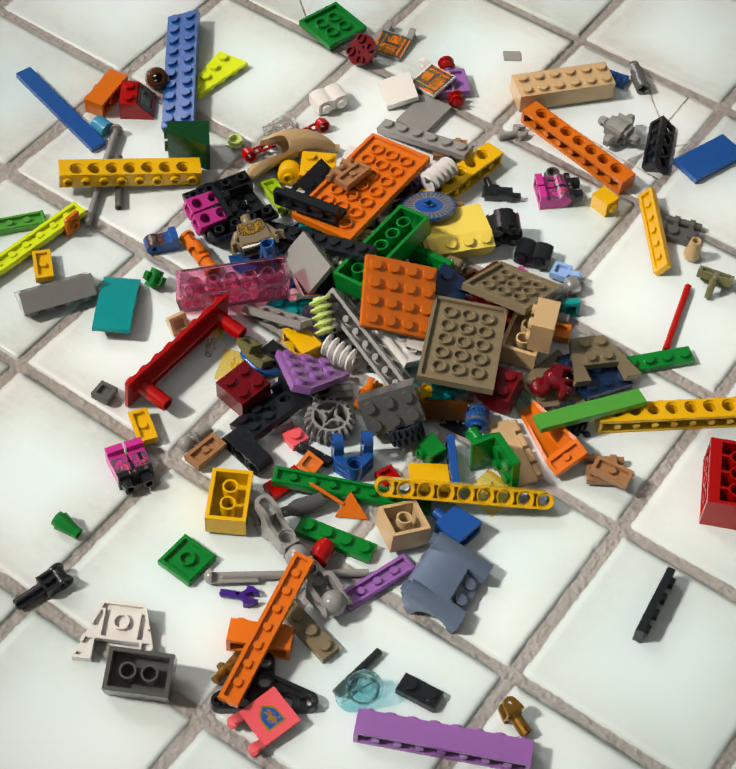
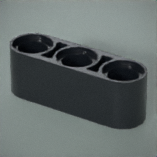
M236 427L221 438L227 443L226 450L249 471H253L255 476H260L274 465L271 455L240 427Z

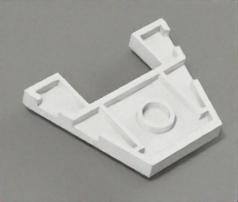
M103 599L90 621L91 624L87 631L80 638V643L73 650L71 658L72 660L91 662L96 641L139 646L140 650L154 651L147 605L145 603Z

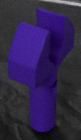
M247 585L246 590L242 592L220 589L219 596L241 600L243 608H252L258 605V599H250L248 597H260V592L254 586Z

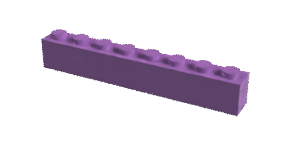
M358 708L353 733V742L496 769H530L534 740H529L524 736H507L502 732L491 733L480 728L470 729L458 724H443L437 720L426 721L415 716L405 717L393 712H378L372 708Z

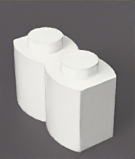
M332 83L325 88L312 91L309 94V103L318 115L328 114L333 109L345 107L348 104V95L339 83Z

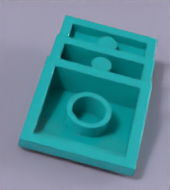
M104 277L96 304L92 331L130 334L135 319L141 279Z

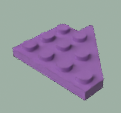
M277 350L275 358L291 392L311 395L347 381L350 375L349 372L335 370L331 362L324 357L314 358L309 354L303 353L300 355L290 350Z

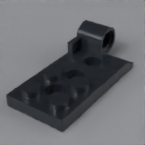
M281 371L278 376V382L271 386L272 393L258 404L252 406L247 412L237 417L236 420L229 424L230 428L234 430L236 427H240L254 441L258 442L312 402L313 398L306 394L291 392Z

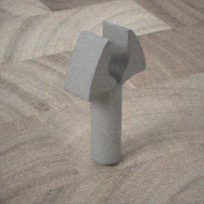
M513 124L512 131L499 133L497 138L498 140L517 137L519 141H522L528 136L529 130L525 131V125Z

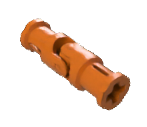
M184 231L179 237L180 242L186 245L187 251L200 267H203L206 276H215L219 272L220 266L212 260L211 254L204 248L201 241L194 237L193 231Z

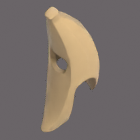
M296 128L279 131L262 139L260 146L276 145L280 148L281 154L253 163L247 169V174L254 182L267 171L280 165L282 161L293 160L302 156V151L338 153L340 145L334 144L321 133L308 129Z

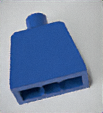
M453 506L447 512L437 507L431 514L437 520L434 533L439 534L443 532L463 546H466L481 532L482 521L457 506Z

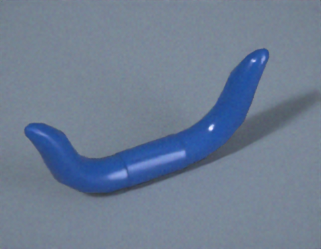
M240 351L242 360L262 376L270 377L280 374L281 370L279 369L267 370L258 368Z

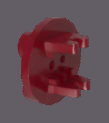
M359 33L346 48V54H348L351 63L356 66L372 63V59L377 57L376 41L368 34Z

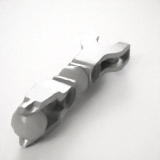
M268 494L258 496L255 499L257 515L254 517V527L264 539H268L275 549L283 555L287 565L295 551L314 559L309 549L300 544V539H296L295 532L285 520L276 501ZM262 502L268 503L270 508L265 510L260 504ZM314 560L310 570L313 573L308 574L303 584L306 588L305 597L316 610L320 611L323 618L327 619L328 616L335 617L341 615L347 605H352V598L343 590L344 586L334 572L326 571ZM329 586L331 590L326 591L322 598L314 589L316 587Z

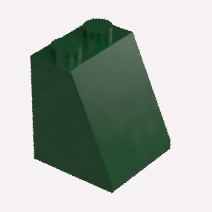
M209 120L167 121V128H164V139H168V141H165V151H168L169 158L200 157L201 168L210 170Z

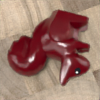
M558 363L552 365L550 369L543 373L542 378L537 377L535 380H532L530 384L532 393L538 397H546L551 389L558 391L559 403L563 399L568 398L573 394V389L571 388L573 380L566 377L570 376L569 372H571L572 367Z

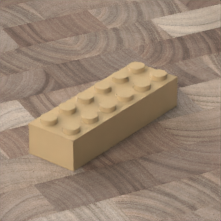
M598 62L511 75L510 92L518 111L522 112L524 108L535 101L545 108L610 99L613 98L616 83L606 62Z

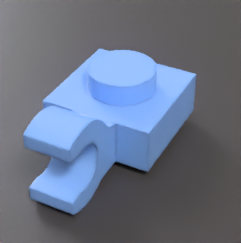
M555 261L549 272V278L564 282L565 278L575 275L581 283L582 279L580 278L583 273L572 270L573 266Z

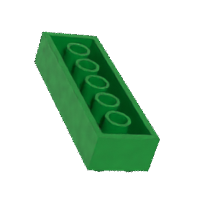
M400 204L362 243L376 246L378 250L375 254L376 256L405 261L432 233L429 216ZM346 258L333 272L336 288L361 300L364 262Z

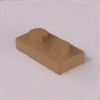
M212 432L186 453L184 460L199 471L227 448V443Z
M600 455L597 456L589 471L590 474L626 490L635 472Z

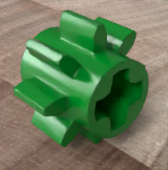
M151 267L150 271L145 270L142 277L146 280L145 285L154 289H158L159 286L163 287L166 282V278L163 277L164 272Z

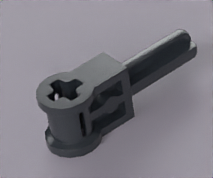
M55 563L47 571L35 578L37 582L35 586L13 599V604L18 610H21L44 594L50 598L59 591L67 589L73 583L74 578L64 571V566L61 563Z

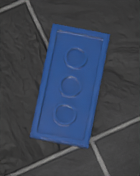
M721 134L673 159L672 164L696 184L736 163V145L724 134Z

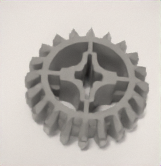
M326 397L325 401L319 398L318 403L313 402L304 415V427L307 435H310L312 440L317 439L318 444L323 441L325 446L331 443L332 434L342 433L343 440L348 441L349 436L353 435L356 428V414H354L353 408H350L349 403L344 404L342 399L336 401L335 397L333 400H329Z

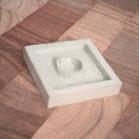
M410 71L378 81L387 110L419 101Z

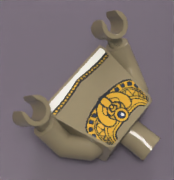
M244 214L240 217L242 223L236 226L237 231L233 233L231 239L232 256L234 253L240 252L242 259L260 254V242L270 238L274 240V244L275 241L278 243L280 238L286 239L284 230L275 229L268 223L263 222L261 218L252 220L250 214Z

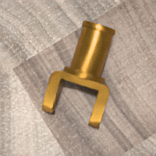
M507 696L498 707V713L502 722H511L520 736L528 735L533 729L521 715L524 706L515 697Z

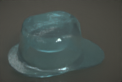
M367 669L359 670L337 685L335 690L336 703L344 711L358 712V708L364 709L381 697L383 682L375 672Z

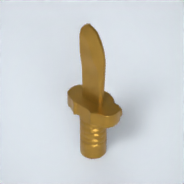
M235 651L226 663L219 662L217 664L218 671L211 678L213 683L218 684L225 675L230 674L232 666L236 663L241 651Z

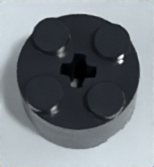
M499 208L494 210L492 215H486L492 229L495 248L505 244L509 246H516L518 244L519 238L523 235L518 212L515 213L511 208Z

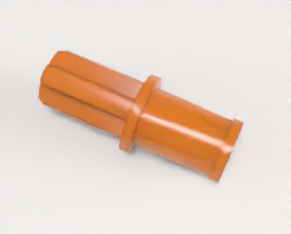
M368 378L365 386L359 390V394L376 389L379 386V381L376 380L372 384L375 378ZM356 399L353 405L358 410L359 406Z

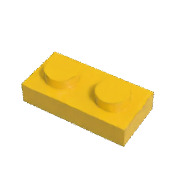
M50 249L32 251L36 283L55 281Z
M147 407L128 412V418L136 438L141 437L143 445L158 442V435Z

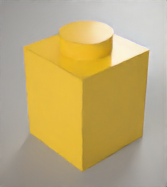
M603 186L592 193L590 206L606 217L616 212L620 197L606 186Z

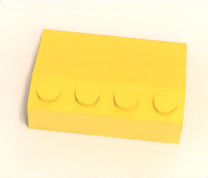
M480 204L456 207L454 214L449 218L430 222L432 233L420 244L445 258L453 255L460 259L491 254L496 246L492 229Z

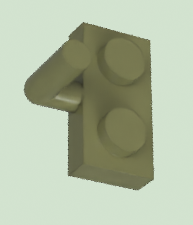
M700 265L696 275L700 280L709 282L704 295L706 299H711L716 283L719 287L731 288L735 276Z

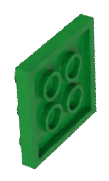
M337 2L299 20V26L329 51L367 30L366 25Z

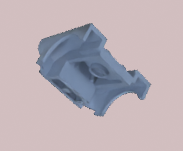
M435 532L428 541L431 544L430 548L421 555L400 590L404 604L403 608L409 614L414 612L430 614L441 621L451 634L459 628L467 614L468 606L494 565L443 532L439 534Z

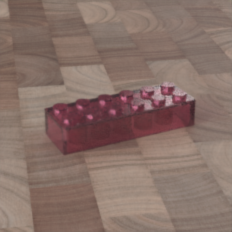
M286 256L177 270L176 302L180 311L185 313L202 311L210 307L215 299L219 296L221 297L224 293L229 294L228 307L291 298L290 269Z

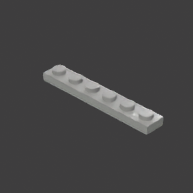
M384 119L377 127L378 134L447 156H453L463 161L473 152L472 145L389 119Z

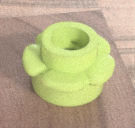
M231 134L228 137L227 143L229 148L236 150L242 147L244 141L239 134Z

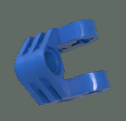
M371 430L361 431L360 455L348 456L347 458H344L342 433L331 435V457L333 458L332 465L335 473L348 480L360 481L373 468L374 442Z

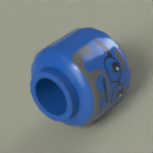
M482 404L469 406L464 421L467 429L473 426L478 427L480 432L488 429L490 425V410Z

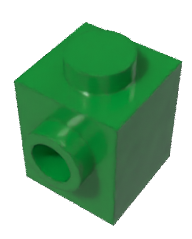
M433 432L423 437L422 440H418L415 453L419 460H422L424 463L434 464L445 460L447 448Z

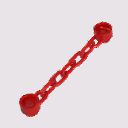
M318 118L315 123L302 129L318 130L320 133H325L330 128V123L325 118ZM260 145L254 148L245 147L242 150V158L246 162L251 163L257 158L258 154L277 146L268 145L264 149V146Z

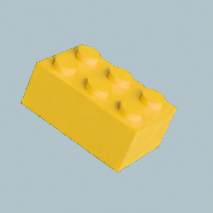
M213 467L205 512V532L246 535L253 491V471Z

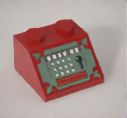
M122 81L119 98L120 119L154 120L156 94L139 81Z

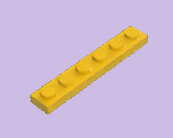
M650 187L641 193L638 199L653 273L660 276L670 269L672 265L656 190Z

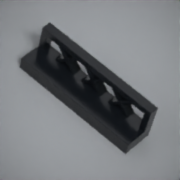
M664 115L650 122L641 167L645 172L656 167L663 175L668 173L676 128Z
M276 187L273 190L274 203L276 205L337 226L347 213L346 208L287 187L284 189Z

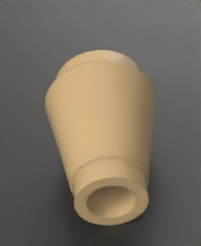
M692 237L683 252L684 259L687 262L694 263L701 257V239L699 237Z

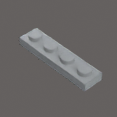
M253 301L242 305V312L249 314L250 317L263 318L266 322H275L282 327H292L295 331H303L305 328L312 326L311 318Z

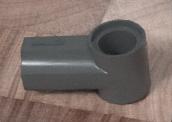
M338 384L316 392L314 402L318 403L319 398L325 401L326 397L329 400H333L335 397L336 401L341 399L343 401L353 400L352 384Z

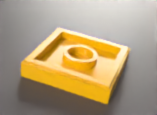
M408 463L409 478L450 482L448 464ZM423 485L420 488V494H426L429 491V486ZM447 486L440 489V496L448 494L449 488Z

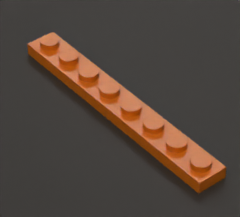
M296 551L294 552L218 695V700L235 708L240 706L314 564L313 558Z

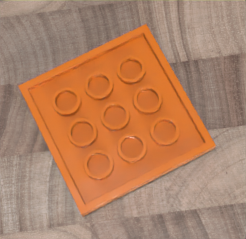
M366 254L364 259L359 327L425 340L432 304L435 299L437 268Z

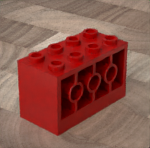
M715 437L710 439L703 459L699 524L736 530V441Z

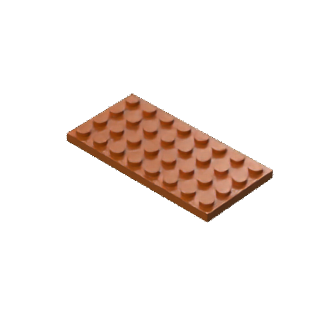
M372 133L346 158L347 160L351 157L354 159V163L359 160L371 167V174L349 191L334 184V179L330 182L325 179L309 195L347 209L346 215L338 225L334 226L296 211L291 213V218L325 234L354 241L430 163V156Z

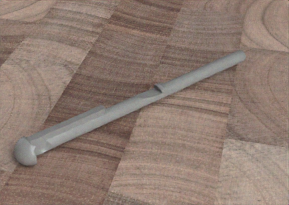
M118 124L110 127L111 134L103 159L112 158L117 138L123 133L122 127ZM95 187L84 221V227L86 228L91 227L102 187Z
M209 568L204 572L203 577L208 584L259 583L258 579H281L284 571L212 572V568ZM369 569L330 570L334 572L337 578L366 577L369 575Z

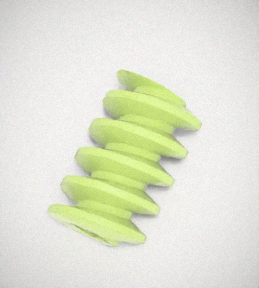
M331 295L311 299L313 301L309 303L310 307H315L310 311L311 314H316V316L312 317V321L318 322L313 325L314 329H319L314 333L315 336L337 333L333 332L337 325L331 324L336 318L330 317L334 310L328 309L333 305V303L327 302Z

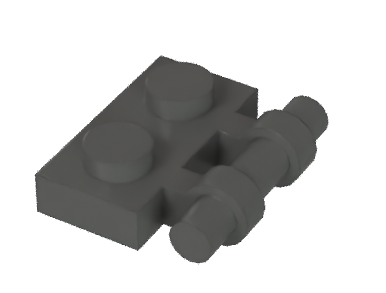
M668 215L667 222L673 223V225L668 223L665 225L666 241L687 247L692 237H699L700 232L693 230L701 231L703 224L696 223V220L692 219L691 221L682 219L681 216L676 215L674 217Z

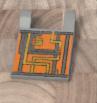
M387 20L383 30L376 39V54L400 62L409 45L416 38V29L410 28L407 36L392 32L393 21Z

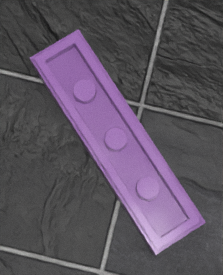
M403 553L346 588L344 591L352 598L353 602L352 605H347L346 609L349 613L408 577L415 565Z

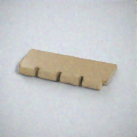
M507 419L489 425V433L500 432L521 462L518 487L538 482V479H541L544 475L539 465L536 464L537 460L531 448H529L530 446L522 433L518 421H509Z

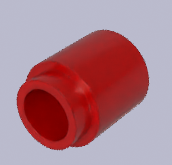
M321 538L316 541L310 553L322 568H325L335 551V544L328 538Z

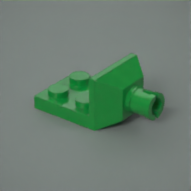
M473 426L465 432V437L470 442V470L474 471L492 464L493 469L498 471L505 485L507 484L508 487H518L521 462L501 433L496 432L482 435L478 427Z

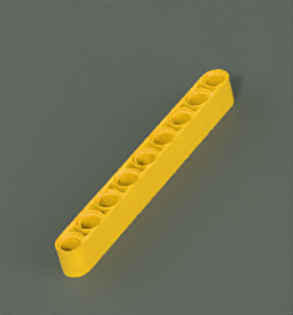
M380 476L374 482L376 492L384 497L548 510L554 503L553 496L542 489ZM387 481L389 488L386 491H380V484ZM403 483H408V491L401 493L400 486ZM428 485L429 491L426 494H420L421 486ZM447 486L449 488L448 494L440 496V489ZM463 488L468 489V495L465 498L460 497V491ZM487 490V498L480 499V492ZM506 491L508 493L507 499L500 501V494ZM526 493L527 500L520 503V495ZM542 495L547 496L544 504L539 503V498Z

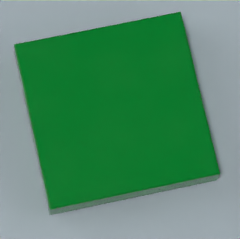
M184 534L158 560V565L190 587L217 560V556L187 534Z

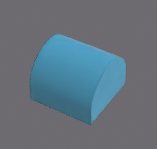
M102 115L95 116L90 123V126L102 138L110 133V127L114 125Z

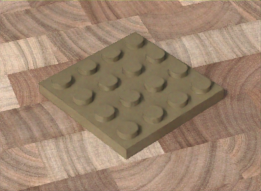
M500 261L463 282L461 290L468 292L470 295L479 296L487 302L496 303L502 308L513 310L519 315H526L532 311L533 304H537L539 297L552 299L562 293L563 285Z

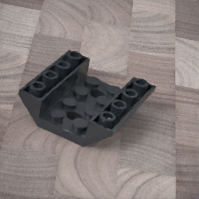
M245 170L182 194L185 202V199L213 191L216 188L219 191L228 190L231 199L226 202L227 206L235 204L239 209L238 214L230 220L207 228L205 234L202 235L207 243H216L233 236V233L237 231L236 226L242 223L240 217L244 214H250L252 220L261 218L265 223L279 218V214L271 204L264 206L253 192V180Z

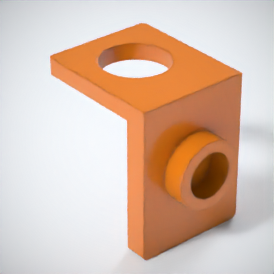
M75 209L64 219L65 231L61 234L69 238L81 228L79 211Z

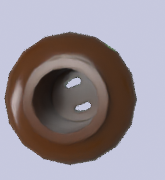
M160 67L150 68L145 74V82L152 89L163 88L168 81L166 71Z

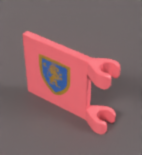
M273 686L245 708L231 715L227 719V726L233 730L243 721L246 722L259 739L248 747L249 754L255 757L265 747L299 723L301 719Z

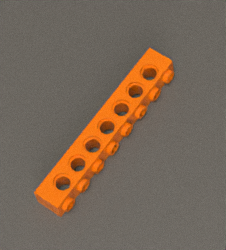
M535 101L522 110V124L615 193L620 195L633 186L636 173L539 102Z

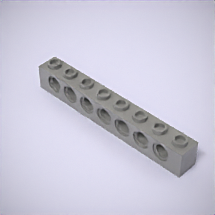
M332 287L325 295H331V298L327 300V302L333 303L328 308L329 310H334V313L331 315L336 318V322L385 386L412 378L375 330L359 327L360 310L346 292Z

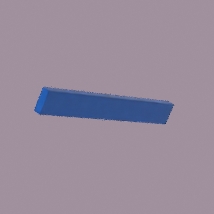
M31 67L16 73V78L91 152L106 145V141Z

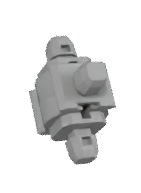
M619 112L618 116L612 115L610 118L600 116L598 124L604 127L603 133L605 134L603 145L608 147L613 144L619 147L620 144L626 145L628 141L637 145L641 137L634 133L635 115L627 114L625 116Z

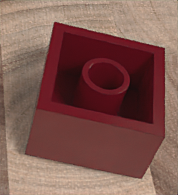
M243 361L216 382V393L218 398L241 416L251 409L252 406L258 404L271 394V383L248 363Z
M498 366L493 395L472 391L474 404H482L489 410L510 416L524 388L523 373Z

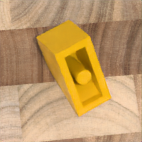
M291 328L282 329V342L290 351L300 355L303 353L309 354L314 358L321 357L322 342L312 332L295 331Z

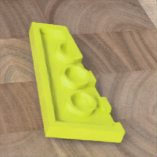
M219 51L198 74L197 99H201L213 91L216 85L225 83L228 77L237 75L240 69H246L248 62Z

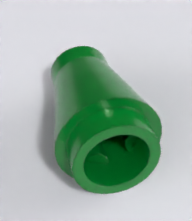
M58 512L51 522L55 530L74 539H77L83 531L67 512Z

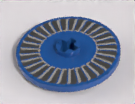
M432 191L412 194L402 204L429 216L430 222L447 219L456 210V203L450 196Z

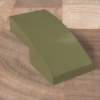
M250 336L237 338L236 343L255 366L260 369L273 366L274 359L261 352L263 344Z

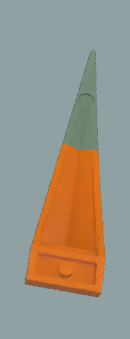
M523 389L515 407L545 463L554 475L559 478L588 457L589 454L579 440L565 427L540 433L533 421V415L547 411Z

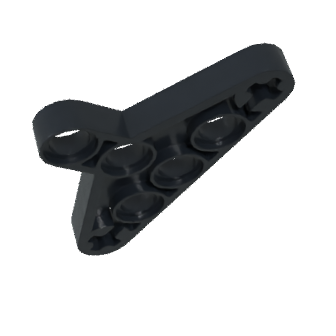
M267 652L264 659L269 660L271 665L269 667H259L244 696L249 701L248 705L274 686L283 698H289L293 701L290 707L296 714L314 713L318 709L319 704L316 693L275 675V658L271 653ZM266 678L271 681V684L268 687H262L259 681ZM221 690L211 696V708L219 714H235L246 707L239 706L235 708L224 702L222 706H219L218 695ZM296 697H299V706H296V705H297V699H296ZM306 699H311V706H307Z

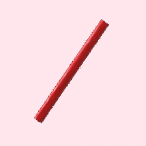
M685 284L662 350L671 348L692 288L690 284Z

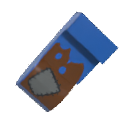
M175 226L169 227L167 232L148 234L143 239L147 253L150 255L180 250L179 237Z

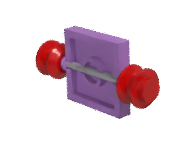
M443 56L438 60L439 68L454 75L456 79L441 91L437 97H447L448 104L452 108H459L465 103L463 96H470L471 91L465 69H455L453 58L451 56Z

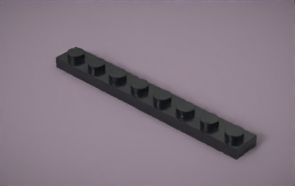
M274 221L266 222L275 229L284 230L286 239L280 238L279 242L292 245L302 231H305L323 253L364 262L366 254L375 255L378 252L377 247L374 245Z

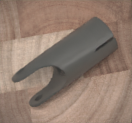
M632 61L630 63L632 67L630 77L638 94H646L650 91L648 79L639 62Z
M321 492L295 499L280 509L284 517H301L325 510V502Z

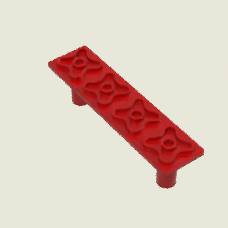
M228 293L217 297L210 307L205 308L197 319H193L186 329L181 330L172 342L169 341L159 353L154 354L150 362L142 365L134 376L126 380V407L129 408L142 396L162 411L167 410L172 404L173 398L155 386L218 327L235 339L246 335L247 328L228 315Z

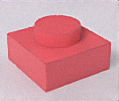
M298 425L285 431L281 436L282 440L292 451L297 449L300 442H309V437Z

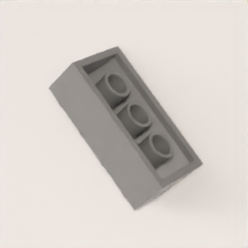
M84 272L16 291L14 294L22 314H28V317L39 315L41 310L46 309V312L57 310V306L64 304V307L74 305L76 300L82 299V302L92 300L93 296L97 295L92 274Z

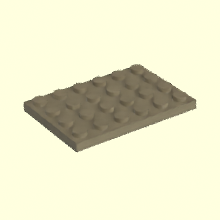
M435 295L416 381L493 395L508 309Z

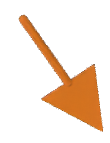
M310 483L311 487L342 505L335 517L368 520L351 491L343 502L316 484Z

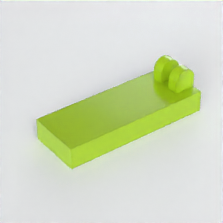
M276 178L259 182L260 190L280 217L285 216V212L287 215L291 214L290 209L274 203L273 190L276 187L282 188Z

